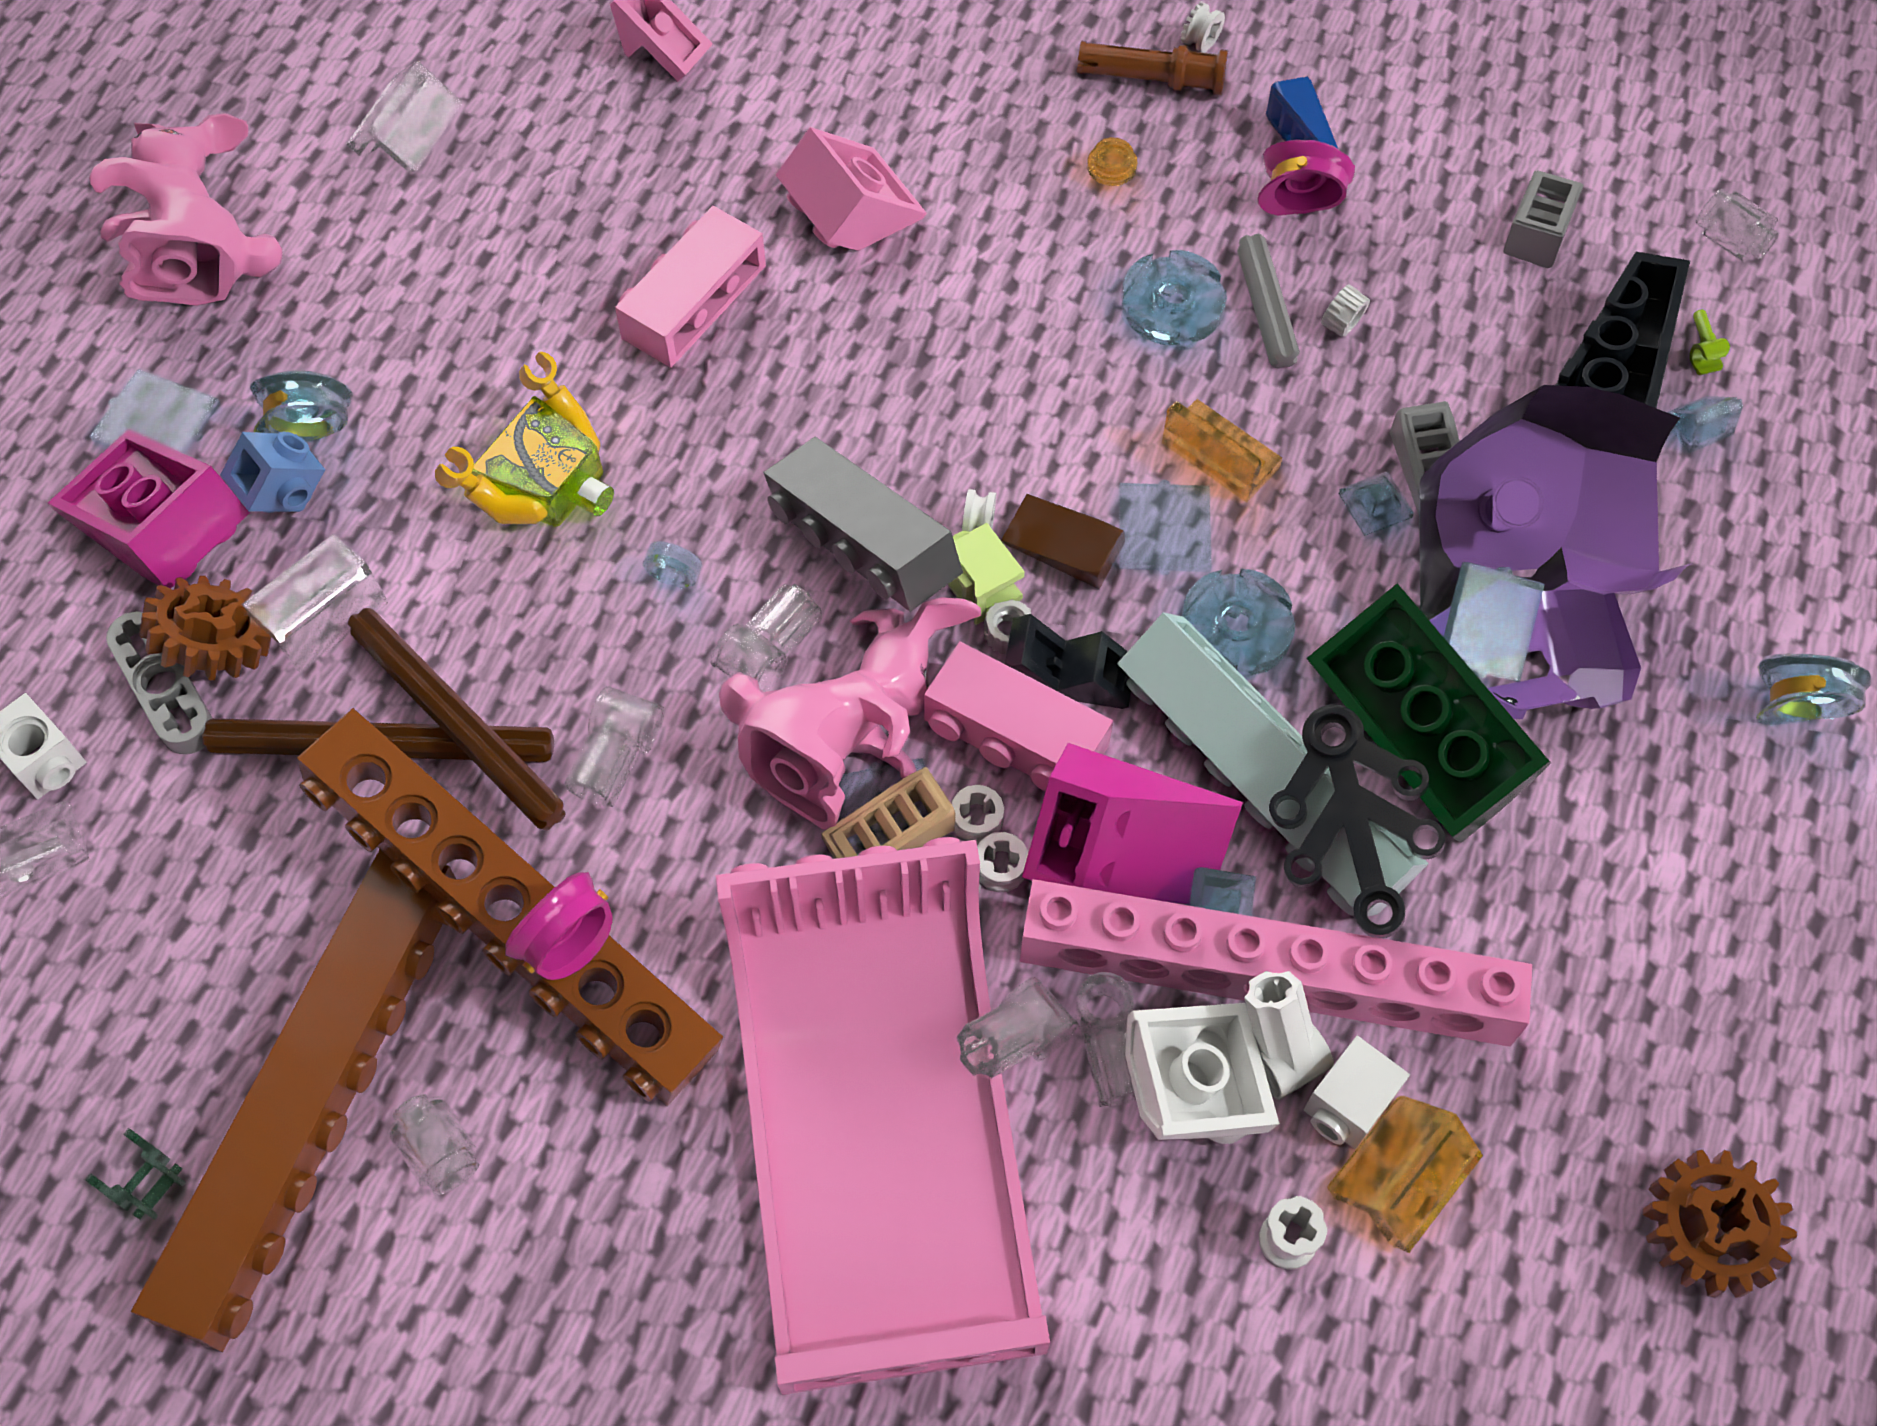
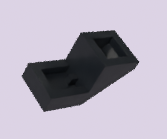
M1032 614L1013 618L1005 665L1077 702L1119 709L1129 708L1131 690L1126 682L1130 677L1117 664L1128 651L1103 631L1066 641Z

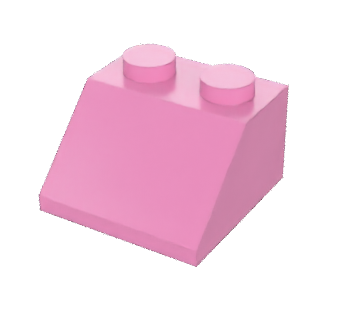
M812 127L808 129L776 173V177L788 191V201L796 209L808 216L814 224L812 230L815 236L831 248L842 246L859 251L922 220L927 214L873 147Z

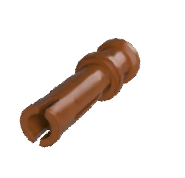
M1081 41L1078 53V61L1080 63L1077 65V73L1169 82L1168 87L1173 88V91H1181L1183 87L1213 90L1214 95L1222 96L1228 50L1221 49L1218 54L1188 51L1186 45H1179V47L1173 48V52Z

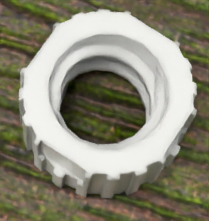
M1350 284L1346 285L1330 303L1321 320L1322 325L1341 337L1346 336L1366 312L1370 299Z
M1012 599L994 603L989 608L984 619V639L987 640L988 646H991L992 650H996L999 654H1006L1010 635L1003 634L997 625L1003 621L1012 622L1013 618L1031 614V609L1022 602Z

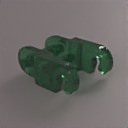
M128 1128L123 1135L143 1149L141 1157L146 1162L124 1187L120 1185L109 1187L92 1173H89L84 1180L126 1211L132 1205H135L137 1209L132 1215L139 1220L145 1214L156 1220L158 1215L153 1210V1207L174 1182L179 1186L186 1184L183 1179L177 1176L183 1169L175 1163L169 1170L165 1166L171 1159ZM155 1167L163 1175L143 1199L139 1200L131 1193L152 1168Z

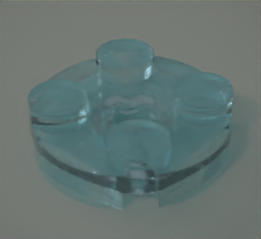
M1170 250L1169 257H1159L1152 260L1153 253L1144 256L1130 267L1124 278L1121 296L1123 321L1136 333L1152 342L1170 345L1177 350H1188L1194 347L1197 341L1211 335L1222 321L1227 293L1220 283L1221 274L1210 261L1188 251ZM1175 292L1183 295L1181 303H1170L1161 296L1163 294L1171 297Z
M1241 569L1240 574L1229 573L1221 575L1222 570L1211 572L1199 579L1187 593L1183 604L1182 616L1247 681L1251 680L1256 674L1267 672L1275 667L1286 656L1295 634V622L1291 612L1293 604L1285 589L1274 579L1261 572L1250 569ZM1241 614L1249 618L1246 626L1248 630L1246 631L1230 629L1227 626L1228 622L1224 619L1226 615L1236 619Z

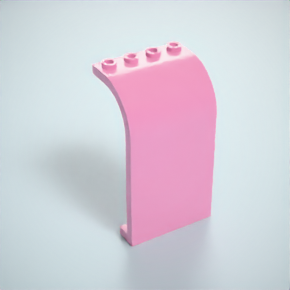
M941 837L930 840L923 847L896 850L891 846H875L862 851L859 856L833 859L827 855H810L797 860L794 865L768 868L764 864L750 863L735 867L730 873L716 875L718 901L729 945L739 1013L777 1355L775 1356L777 1382L782 1395L1046 1355L1048 1352L1050 1338L1046 1315H1042L986 980L979 915L980 860L976 840L961 842L954 837Z

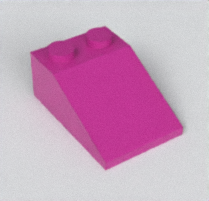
M130 429L123 433L48 502L54 511L139 575L157 585H163L170 589L175 585L176 578L182 577L186 580L195 571L197 563L216 545L228 540L235 533L237 525L250 513L211 465Z

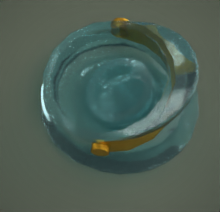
M283 371L263 376L250 385L255 401L263 408V417L255 425L253 432H290L297 434L306 443L320 440L341 431L347 425V409L351 405L353 392L341 381L313 371Z
M1775 654L1765 656L1757 666L1764 685L1770 690V703L1757 714L1756 719L1765 725H1781L1814 719H1834L1851 716L1865 708L1866 690L1871 686L1873 678L1870 672L1851 660L1839 657L1813 654Z

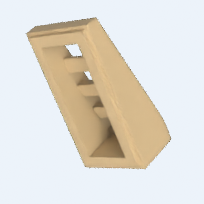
M924 767L903 778L837 822L836 826L822 832L821 835L834 859L858 856L847 838L857 834L866 849L881 846L870 829V826L876 823L879 824L889 840L882 846H891L896 850L923 847L930 840L941 838L954 831L956 813L928 768ZM919 800H921L929 813L924 818L914 805ZM899 811L910 826L903 832L892 817L893 814Z

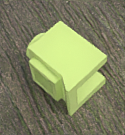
M988 523L970 532L961 531L953 536L963 574L950 582L948 586L957 598L971 601L981 608V616L974 618L975 625L984 621L986 613L994 603L1011 599L1015 601L1023 599V594L1014 583L1024 578L1025 571Z

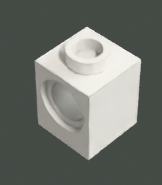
M24 693L0 711V759L37 800L47 792L66 785L73 778L75 771L87 763L27 693ZM40 747V749H39L38 751H36L35 753L31 754L32 751H34L36 748Z
M1357 1035L1315 1089L1303 1110L1312 1117L1311 1124L1323 1137L1338 1145L1346 1142L1356 1150L1411 1074Z

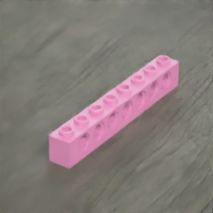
M1032 879L1020 954V962L1243 1001H1245L1244 997L1249 992L1250 986L1248 981L1265 971L1272 973L1290 971L1302 982L1308 1009L1312 1013L1509 1047L1512 1046L1529 1025L1532 964Z

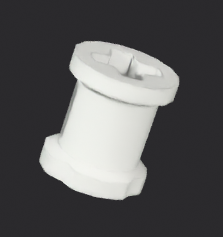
M1302 1196L1278 1201L1271 1209L1268 1218L1263 1222L1259 1232V1245L1264 1256L1273 1265L1283 1269H1297L1306 1265L1314 1257L1315 1252L1323 1245L1328 1232L1322 1209L1312 1200ZM1291 1222L1298 1224L1302 1228L1299 1239L1294 1245L1288 1243L1283 1238L1286 1227Z

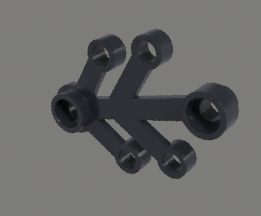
M1326 705L1316 709L1306 719L1302 730V739L1307 754L1286 788L1277 792L1269 803L1270 815L1277 826L1283 829H1295L1301 826L1306 820L1308 812L1305 801L1329 767L1335 792L1300 848L1291 851L1284 861V872L1289 882L1296 887L1309 888L1314 886L1322 876L1321 862L1344 826L1361 893L1357 896L1353 908L1356 923L1368 936L1387 938L1396 934L1403 926L1406 915L1405 904L1400 894L1385 884L1369 820L1406 841L1410 852L1420 859L1435 858L1443 851L1445 833L1441 825L1436 821L1418 819L1360 786L1353 762L1391 780L1394 793L1405 800H1416L1426 793L1429 786V774L1425 766L1416 760H1402L1365 739L1364 727L1360 718L1349 708L1341 705ZM1333 727L1341 729L1345 733L1344 741L1337 746L1326 745L1322 741V735L1327 729ZM1413 770L1419 773L1422 777L1421 784L1413 790L1402 788L1397 780L1404 771ZM1284 800H1294L1300 805L1299 813L1292 819H1284L1277 814V807ZM1430 829L1437 834L1438 842L1430 849L1419 848L1413 840L1415 834L1419 830ZM1300 858H1308L1315 864L1314 872L1310 877L1298 878L1291 872L1293 863ZM1376 903L1388 905L1393 912L1391 919L1381 925L1371 922L1367 914L1372 905Z

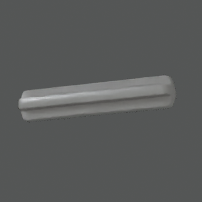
M1259 233L1253 236L1245 235L1239 240L1240 246L1237 252L1269 362L1277 369L1284 366L1291 367L1297 363V356L1300 351L1266 239Z

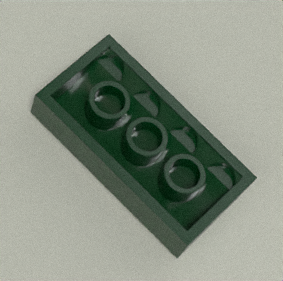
M1398 583L1306 658L1341 702L1356 713L1363 724L1364 730L1377 746L1402 760H1416L1425 766L1429 774V786L1426 793L1420 798L1449 834L1460 843L1508 805L1551 764L1549 759ZM1407 770L1401 773L1413 789L1417 788L1422 782V777L1416 771Z

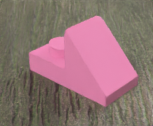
M613 0L610 3L625 55L629 58L636 50L643 46L677 82L691 70L713 45L671 0Z

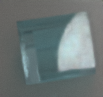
M1705 396L1667 413L1680 417L1672 432L1687 452L1691 453L1734 435L1743 404L1742 400L1737 399V397Z

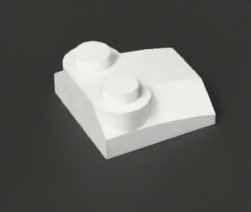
M1246 1003L1132 1011L1128 1015L1125 1057L1140 1117L1158 1140L1209 1138L1217 1143L1230 1144L1239 1141L1245 1135L1268 1133L1279 1125Z

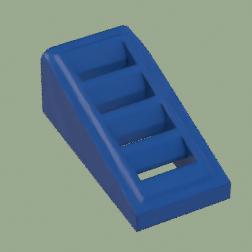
M1308 76L1278 81L1271 85L1266 116L1285 141L1315 140L1332 145L1338 149L1313 83L1309 80Z

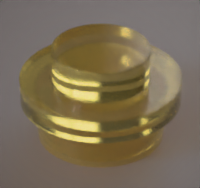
M1111 137L1099 141L1089 153L1087 169L1095 181L1107 186H1119L1129 182L1135 176L1138 161L1132 146L1127 141Z

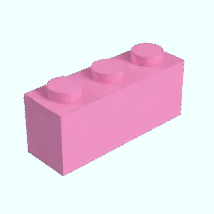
M712 206L699 220L693 221L686 228L683 237L667 254H662L655 260L651 270L634 288H629L622 294L615 307L621 338L672 368L766 267L763 233L719 208Z
M959 641L924 694V720L928 722L935 733L950 741L961 739L979 749V752L987 761L998 767L1008 768L1012 766L1030 776L1032 782L1045 792L1049 777L1067 743L1103 755L1110 743L1113 726L1112 719Z

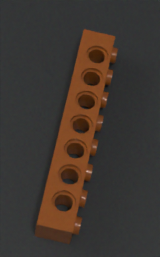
M354 708L297 757L303 779L299 786L317 807L325 812L331 807L336 809L348 820L345 828L358 844L369 852L378 847L394 861L390 868L406 887L415 893L424 888L440 903L436 907L437 912L454 930L460 934H464L468 929L486 944L482 951L496 968L508 976L514 970L533 986L528 991L533 1000L551 1016L557 1017L562 1012L580 1028L575 1033L576 1037L596 1057L604 1059L609 1054L626 1070L622 1076L625 1082L644 1100L651 1102L656 1097L668 1107L718 1052L723 1036L610 935H608L604 945L591 961L577 972L562 979H546L535 971L531 974L523 966L524 960L506 956V942L512 931L555 887ZM364 780H376L384 785L378 794L371 797H360L352 792L353 788ZM413 819L422 820L430 826L425 834L417 838H406L396 832L402 823ZM458 859L469 861L476 867L470 876L463 879H451L441 872L447 863ZM499 900H511L522 909L517 917L508 921H499L492 918L487 910L493 903ZM600 981L611 987L614 997L605 1004L593 1005L586 1002L581 997L579 991L589 982ZM646 1022L657 1028L661 1035V1040L651 1047H639L628 1039L626 1031L633 1024Z

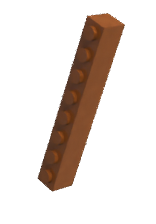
M380 849L130 1311L156 1326L222 1353L229 1339H236L247 1326L253 1311V1301L250 1299L262 1275H269L278 1265L285 1249L286 1241L283 1237L285 1230L294 1213L302 1212L311 1201L317 1185V1177L314 1174L326 1151H334L341 1142L347 1127V1116L345 1114L356 1092L363 1093L370 1085L377 1068V1058L375 1055L385 1036H392L400 1027L406 1012V1002L404 999L414 979L421 980L428 972L434 957V946L432 944L442 925H449L436 910L440 903L424 888L415 893L406 887L390 868L394 861ZM445 865L441 872L451 879H456L450 866Z

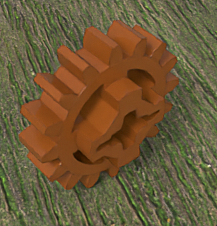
M200 575L197 584L190 585L182 577L175 579L174 590L159 585L156 587L155 598L146 597L139 635L140 638L147 639L145 651L148 654L162 653L161 666L164 668L178 663L183 665V676L186 677L193 675L196 670H203L208 680H215L217 672L225 670L230 676L237 678L240 676L241 665L255 670L258 668L260 656H268L274 619L271 616H266L267 604L265 601L250 602L252 590L249 588L238 592L230 590L231 580L224 579L218 586L210 585L206 576Z
M1698 1150L1687 1158V1164L1679 1158L1664 1169L1667 1178L1659 1177L1650 1185L1648 1190L1659 1201H1652L1643 1208V1216L1658 1221L1659 1227L1646 1236L1647 1242L1653 1244L1664 1243L1668 1252L1663 1255L1659 1264L1662 1268H1666L1678 1263L1684 1268L1681 1275V1285L1686 1288L1701 1278L1705 1280V1289L1708 1297L1715 1298L1725 1292L1727 1286H1729L1735 1298H1739L1752 1292L1753 1284L1761 1289L1777 1279L1773 1269L1779 1270L1791 1262L1792 1257L1780 1245H1786L1796 1239L1797 1231L1788 1226L1781 1225L1780 1218L1793 1211L1792 1204L1774 1202L1771 1194L1777 1189L1779 1182L1775 1178L1767 1180L1762 1184L1754 1177L1757 1172V1163L1752 1159L1738 1169L1733 1167L1731 1151L1723 1150L1713 1158L1711 1163L1704 1150ZM1715 1183L1721 1185L1719 1190L1711 1191L1703 1185L1698 1186L1696 1189L1691 1185ZM1725 1206L1720 1216L1722 1218L1720 1229L1725 1234L1714 1240L1719 1231L1717 1228L1719 1217L1714 1212ZM1725 1254L1732 1256L1736 1260L1741 1258L1748 1260L1747 1263L1739 1265L1717 1263L1719 1257Z

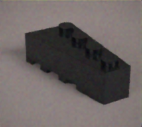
M1636 251L1606 298L1605 305L1597 319L1593 320L1586 330L1583 341L1572 359H1568L1561 370L1555 385L1592 387L1621 394L1657 408L1690 260Z

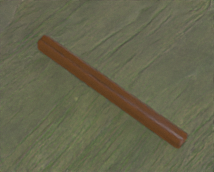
M363 608L358 614H352L349 617L348 625L351 628L350 633L353 638L538 829L549 830L555 823L562 822L566 815L563 810V801L375 610Z
M212 718L205 723L202 739L203 745L211 753L301 755L336 722ZM370 722L409 758L471 760L438 724ZM489 726L523 761L547 762L552 759L554 736L548 727Z

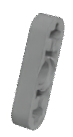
M129 612L118 617L107 631V644L157 735L167 748L175 753L192 754L206 747L203 745L202 739L205 723L213 717L190 677L183 676V665L176 663L173 666L164 668L161 666L162 653L151 654L142 659L132 646L130 637L140 632L143 612ZM161 672H173L176 674L174 684L167 691L159 694H151L146 691L147 684L154 675ZM179 705L189 718L192 727L190 731L183 734L179 730L176 719L170 712L171 709Z

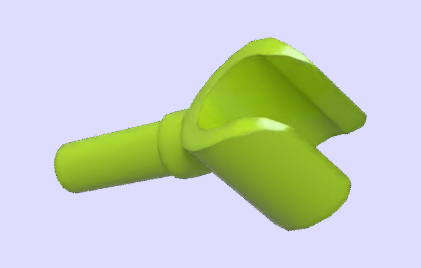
M1702 309L1694 312L1693 318L1700 336V343L1694 344L1691 347L1690 362L1698 375L1721 371L1724 363L1720 358L1726 357L1729 353V341L1725 338L1717 339L1712 331L1706 311Z

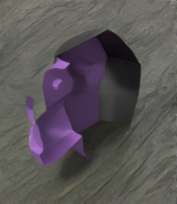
M1543 385L1495 412L1439 457L1421 477L1419 483L1420 610L1466 663L1530 651H1541L1550 666L1548 676L1488 688L1513 719H1523L1526 711L1529 709L1565 703L1574 707L1601 709L1632 699L1641 671V665L1615 594L1631 595L1653 590L1675 580L1687 566L1691 565L1687 564L1659 571L1657 460L1671 430L1680 420V417L1624 395L1592 387ZM1537 569L1532 577L1504 578L1488 573ZM1562 675H1571L1568 685L1564 683L1559 677Z

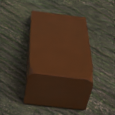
M1026 494L1001 541L1011 548L1100 589L1125 543L1124 530L1105 521Z

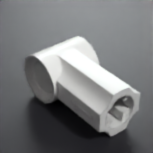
M1265 971L1248 981L1250 988L1244 1000L1271 1095L1275 1099L1280 1100L1330 1070L1334 1066V1062L1325 1039L1312 1024L1302 982L1290 971L1283 973Z

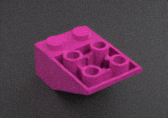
M1067 743L1049 777L1022 877L1031 881L1034 879L1170 903L1209 905L1243 802Z

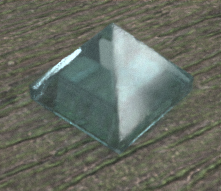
M1388 471L1341 488L1338 493L1364 536L1413 518L1414 515L1413 510Z

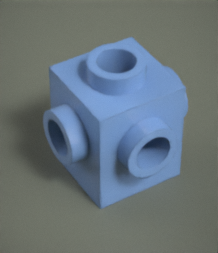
M242 432L220 476L248 511L267 513L300 512L304 510L326 469L309 450V445L297 434L290 432Z

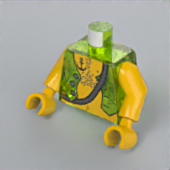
M538 352L535 359L538 365L545 371V378L534 376L526 364L521 367L519 377L522 385L527 389L533 391L541 390L545 397L541 400L533 396L475 463H473V458L467 450L461 447L449 448L445 453V457L449 462L454 463L458 467L460 473L452 472L444 464H439L435 469V478L441 486L446 488L462 486L465 489L464 496L498 523L537 524L538 522H543L557 527L564 522L576 506L595 516L604 514L613 500L614 489L599 480L603 474L599 456L600 441L585 411L565 385L558 387L553 380L557 372L554 358L548 353Z

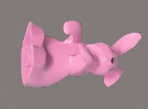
M222 113L208 115L196 127H163L158 124L135 123L138 135L131 139V158L105 159L93 168L89 176L91 186L95 192L102 193L110 186H127L144 195L149 202V208L146 210L118 214L105 220L100 231L101 238L107 242L123 235L118 243L120 248L119 254L129 263L121 276L122 280L119 284L125 289L124 294L129 298L141 301L171 302L194 306L226 299L230 289L242 274L262 277L272 272L281 264L282 248L276 238L268 234H260L255 237L245 236L239 229L233 215L209 197L204 184L199 178L205 169L206 157L209 154L233 151L248 136V124L245 120Z
M940 597L924 602L913 619L907 623L904 622V612L895 608L863 611L852 618L850 622L853 625L875 623L878 626L879 634L865 651L860 670L841 678L811 684H797L779 690L763 692L759 689L758 680L741 672L730 677L721 686L719 692L720 706L726 717L731 722L739 725V759L750 778L776 800L808 819L819 828L827 830L830 827L836 826L843 806L845 794L839 787V783L845 772L843 760L850 753L872 755L889 763L900 772L901 779L916 772L913 761L902 748L910 734L908 717L918 715L924 709V694L929 688L928 640L937 630L958 625L981 616V608L966 599ZM880 725H882L888 731V737L886 736Z

